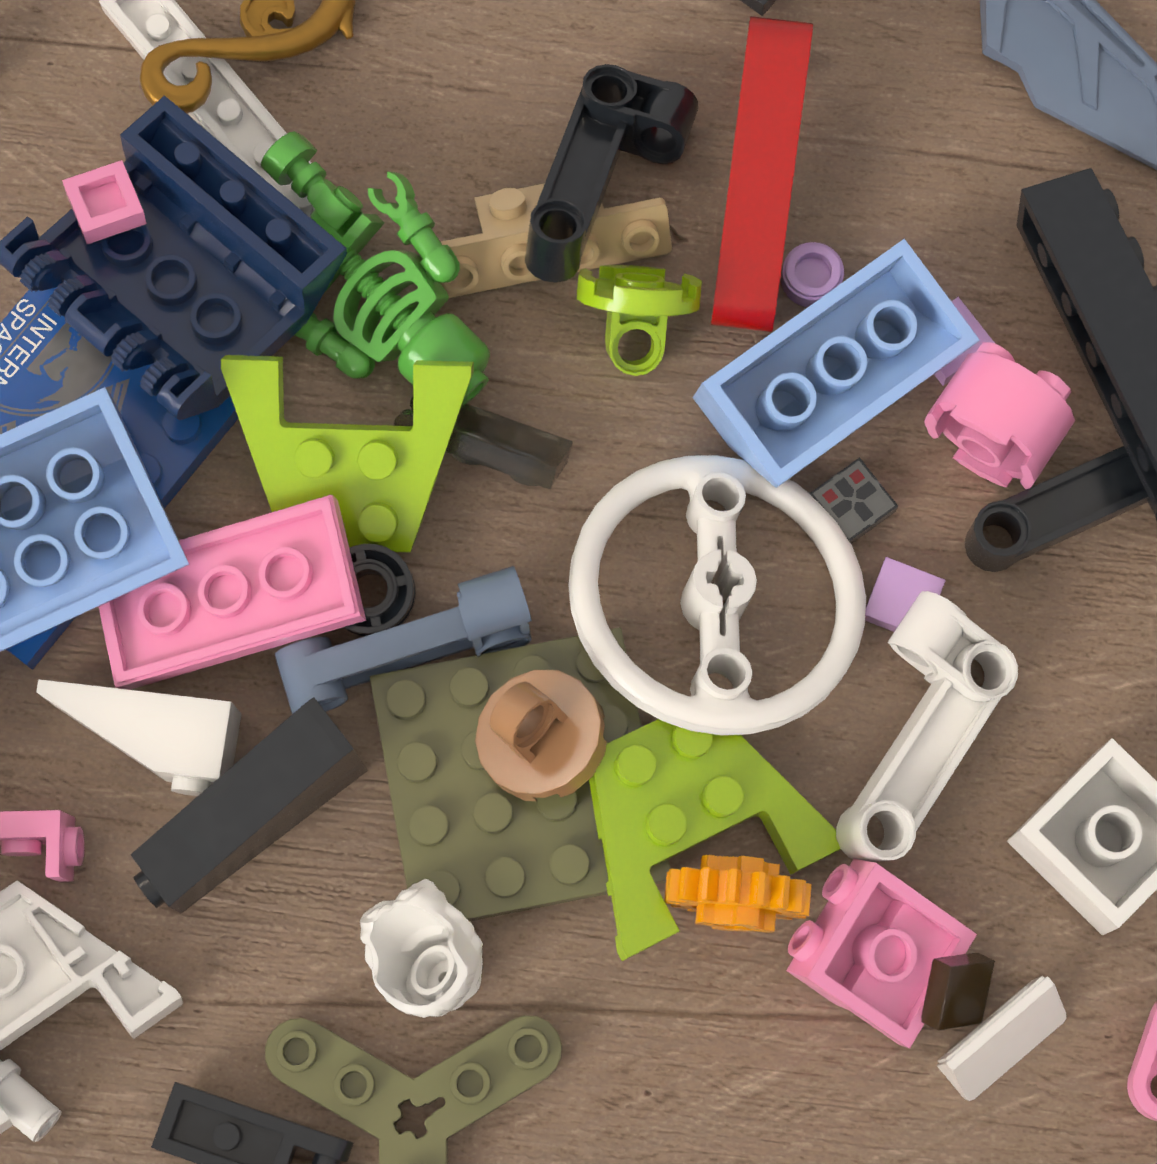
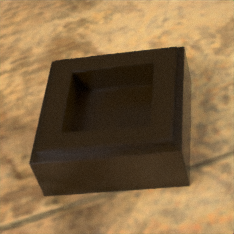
M980 953L934 958L921 1022L938 1031L982 1024L995 960Z

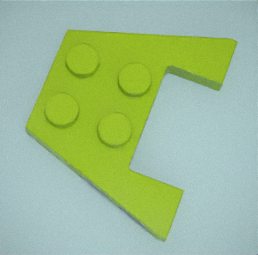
M225 355L221 359V370L271 511L275 512L333 495L339 503L349 548L360 544H377L387 547L394 552H411L474 372V362L416 360L413 365V426L287 422L284 419L283 357Z
M657 719L607 743L605 755L593 777L589 779L598 838L602 839L609 880L606 883L608 897L611 896L618 934L615 936V942L621 961L654 946L680 931L650 874V868L754 816L762 820L790 875L841 850L836 838V829L741 735H715L695 732Z

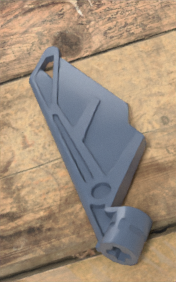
M980 0L982 54L1018 72L1035 108L1157 170V63L1096 0Z

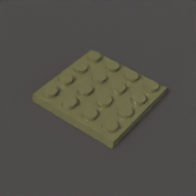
M621 627L610 629L619 646L626 653ZM579 635L481 654L480 657L475 655L369 676L407 889L424 879L432 881L438 890L444 893L447 902L462 912L469 922L608 894L606 883L609 881L602 839L598 838L589 780L574 793L564 797L554 794L546 798H536L537 801H524L504 791L494 782L480 763L475 743L478 719L491 695L511 678L533 670H559L580 680L603 708L605 718H603L605 724L603 738L607 743L641 727L638 707L614 689L595 667L580 641ZM669 859L650 868V874L655 884L666 883L667 872L671 869Z

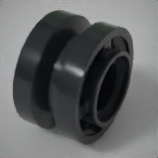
M360 544L350 547L357 581L366 575H378L386 580L388 589L385 599L379 605L371 608L363 607L366 621L344 628L353 634L365 637L404 624L413 610L416 599L415 582L406 563L397 553L381 545Z

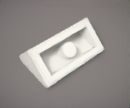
M1041 976L1031 980L984 1020L982 1024L977 1026L937 1060L939 1062L937 1067L965 1100L971 1101L978 1097L1064 1023L1066 1011L1055 984L1048 976L1045 978Z

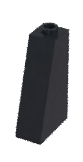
M313 697L130 854L142 870L133 878L147 899L156 908L166 903L169 908L181 914L368 770L351 744Z

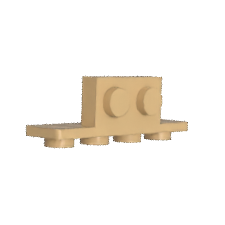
M544 184L519 189L504 188L493 194L474 197L482 233L441 241L442 245H448L460 264L458 276L451 282L441 283L447 291L449 298L541 280L536 278L527 269L525 254L531 212L538 203ZM655 198L605 209L601 203L581 257L580 268L577 272L585 268L591 270L600 268L603 265H615L670 253L672 244L668 209L663 198Z

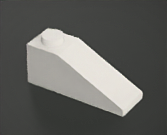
M38 679L36 692L165 781L172 782L171 791L199 796L234 764L241 712L231 701Z

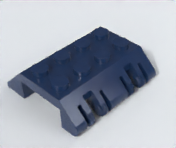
M164 95L120 134L126 159L123 163L144 211L146 224L86 244L73 209L68 211L40 237L38 236L34 221L27 216L0 241V265L14 277L21 278L20 282L31 292L56 288L53 294L50 295L51 298L48 300V306L60 317L64 316L65 321L104 356H111V361L120 370H134L151 364L145 374L142 375L143 378L139 386L151 397L153 395L157 396V402L175 418L183 420L217 408L230 397L221 370V359L225 355L273 356L307 323L346 257L347 248Z

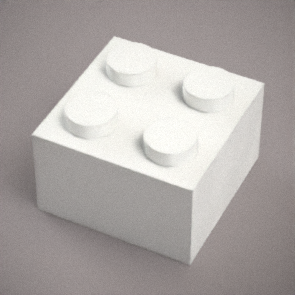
M1113 738L1099 748L1007 840L1101 935L1120 928L1157 890V781Z

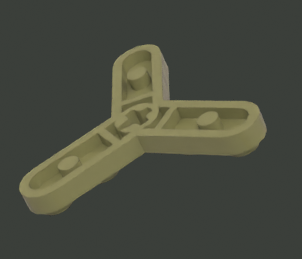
M526 1015L507 1022L414 1079L320 1024L304 1018L289 1019L279 1024L269 1035L265 1046V1061L270 1072L278 1080L379 1139V1164H448V1138L546 1080L556 1071L562 1058V1043L555 1028L548 1021L538 1016ZM440 1097L445 1099V1105L433 1112L424 1121L428 1132L423 1137L418 1138L413 1131H406L402 1134L398 1131L396 1122L400 1121L404 1116L400 1106L405 1101L410 1100L415 1107H423L426 1104L430 1105Z

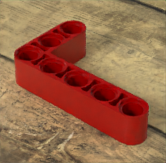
M750 16L711 325L773 332L813 23Z

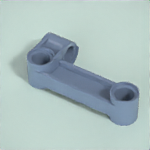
M511 566L458 583V607L332 647L330 638L315 637L292 643L278 650L275 653V659L292 714L313 697L325 712L335 709L347 702L348 696L345 689L370 682L369 676L413 668L472 648L475 649L477 657H480L481 654L527 645L532 640L529 622L532 620L515 567Z

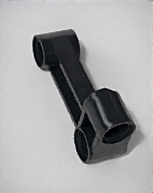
M598 65L588 70L583 78L582 89L538 203L531 212L525 263L527 269L536 278L545 282H563L575 276L579 270L581 257L620 151L640 156L658 164L673 163L680 159L698 111V100L693 92L679 83L647 77L627 71L617 65Z
M1122 446L1005 500L989 503L980 510L967 532L965 549L968 558L975 566L984 571L998 572L1006 570L1024 558L1147 502L1155 514L1156 521L1157 513L1125 447ZM996 525L1006 529L1011 535L1012 546L1004 549L992 546L985 539L983 528Z

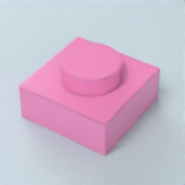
M122 160L62 180L66 195L86 244L146 224L144 211Z

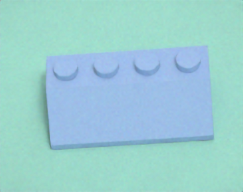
M904 238L702 382L692 398L729 448L777 488L971 348L980 339Z

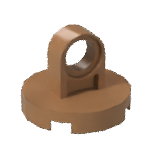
M533 670L513 677L491 695L479 716L475 743L480 763L497 785L504 791L524 801H537L536 798H546L554 794H558L560 797L570 795L593 777L605 755L607 741L603 738L605 727L603 708L580 680L559 670Z

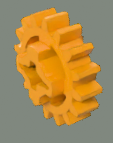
M703 855L701 856L700 869L681 867V870L669 869L666 876L664 901L673 908L687 909V911L696 912L695 924L711 926L712 929L726 931L772 933L775 932L776 918L792 920V918L806 919V916L809 917L812 884L806 883V880L790 879V876L779 875L780 864L765 862L763 858Z

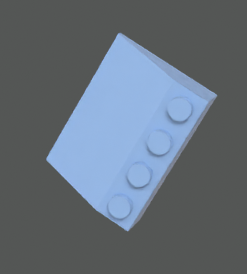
M105 387L0 434V652L189 565L136 446L112 396Z

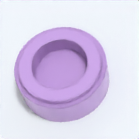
M809 242L795 247L785 258L782 268L781 284L784 292L796 304L809 307L842 283L844 277L842 260L832 248L821 243Z

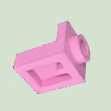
M61 810L0 812L1 855L37 856L41 855L42 844H46V877L58 882H73L74 866H81L84 858V834L81 827H75V817Z

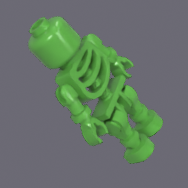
M293 131L279 138L263 156L261 168L280 186L289 185L292 182L291 189L300 198L307 196L308 201L314 207V211L310 214L312 220L347 248L346 257L327 287L328 289L340 275L344 276V279L347 280L339 292L335 303L334 323L327 318L320 321L312 313L307 323L295 336L306 340V349L316 356L324 353L336 362L335 367L353 379L369 376L374 370L375 361H393L398 356V370L412 385L413 365L416 360L474 362V372L462 405L470 402L489 381V378L483 371L488 365L490 350L454 314L446 313L438 317L435 316L449 298L447 291L441 283L453 281L458 276L460 264L448 245H442L433 232L432 228L435 226V222L427 212L422 214L419 212L418 205L414 200L415 193L409 180L397 172H387V178L391 179L397 186L398 192L395 197L397 203H388L383 196L382 189L368 188V196L372 204L380 212L387 214L399 225L401 229L397 235L404 245L412 244L418 254L411 251L391 250L364 260L361 259L359 252L384 225V222L377 214L363 213L361 210L363 204L352 192L343 186L336 187L332 182L325 179L326 171L317 162L309 163L310 159L316 154L317 149L303 135ZM395 263L405 268V272L395 274L385 281L379 276V273ZM413 283L418 286L417 290L408 293L403 298L398 295ZM361 297L366 298V302L363 304L358 313V305Z

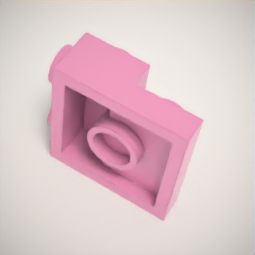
M854 858L850 866L847 864L838 866L827 878L823 886L822 896L828 902L816 922L814 923L811 920L804 922L793 934L788 945V953L794 958L786 971L835 1005L848 1009L897 1044L911 1048L924 1025L921 1022V1015L933 959L966 954L977 934L879 864Z

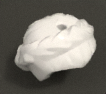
M424 879L415 883L408 889L402 890L395 900L379 902L363 914L360 919V938L365 944V961L372 969L376 988L385 997L386 1001L396 1009L406 1014L423 1018L428 1016L440 1017L449 1011L461 1007L478 991L483 968V943L475 932L472 923L468 921L462 912L447 902L444 893L438 890L432 881Z

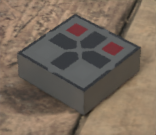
M860 457L810 492V495L838 523L851 544L894 514L898 508L896 502Z

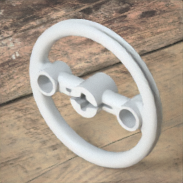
M718 455L683 456L660 461L634 472L616 484L595 505L581 529L571 558L568 584L571 614L580 641L595 667L614 689L636 707L661 721L690 731L715 735H744L778 728L798 719L826 699L846 674L859 649L865 627L866 594L862 571L851 543L833 517L800 485L788 479L776 488L742 459ZM679 488L687 490L690 496L686 518L690 528L697 534L698 562L682 592L680 602L684 617L690 625L700 631V666L691 681V696L675 692L655 681L634 664L623 651L607 625L600 603L598 586L600 560L605 545L616 526L631 510L646 500ZM745 493L759 497L782 510L797 522L813 540L826 562L833 581L836 600L835 625L830 643L821 660L805 678L793 687L770 698L761 700L752 699L748 693L752 669L745 655L740 653L739 619L750 602L757 583L754 568L746 558L737 553L736 520L745 504ZM705 501H716L719 504H721L726 509V511L714 510L713 508L708 506ZM717 673L725 676L732 683L734 689L726 690L719 688L712 683L708 674Z

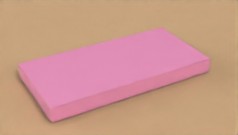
M333 495L179 540L189 565L99 606L115 688L127 690L366 621L339 503Z

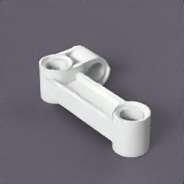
M922 591L918 595L888 643L899 656L924 674V679L931 685L853 806L849 807L839 818L836 826V838L840 849L851 859L855 858L870 862L890 861L903 857L912 848L918 827L1001 697L1007 695L1014 688L1018 678L1016 659L1014 654L1005 645L999 643L972 622L957 605L929 591ZM973 659L979 662L984 671L982 688L973 681L971 676V663ZM873 815L881 821L884 828V838L878 848L870 842L867 835V825Z

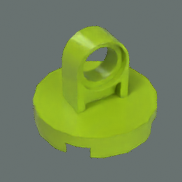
M603 265L599 268V278L593 277L592 271L587 268L580 270L577 300L584 305L607 311L605 345L606 351L615 367L625 374L633 376L645 375L654 370L662 360L665 351L668 316L691 314L699 310L702 280L684 273L680 285L665 281L666 269L634 265ZM633 329L644 330L651 336L650 351L640 360L630 361L622 358L618 353V343L623 334Z

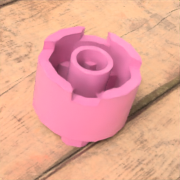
M983 342L975 353L967 355L928 412L924 423L929 435L933 439L939 438L943 432L950 441L959 447L953 456V459L978 476L1003 487H1008L1013 478L1021 479L1020 483L1027 490L1032 487L1072 427L1075 419L1072 409L1066 403L1071 389L1061 378L1047 371H1038L1037 374H1034L1020 364L1015 363L1013 356L1003 347L992 342Z

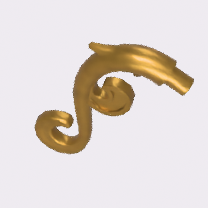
M244 0L240 5V25L246 37L192 38L159 45L147 54L141 65L140 83L144 95L152 105L165 95L185 113L194 112L205 104L211 92L212 76L210 67L207 63L197 62V74L193 81L187 85L177 86L171 84L164 76V70L171 62L180 57L272 61L291 58L311 51L330 40L338 30L343 33L347 40L351 39L354 36L352 21L356 0H322L320 6L310 18L296 27L286 29L272 28L269 23L276 19L282 21L287 27L292 26L296 14L294 0Z

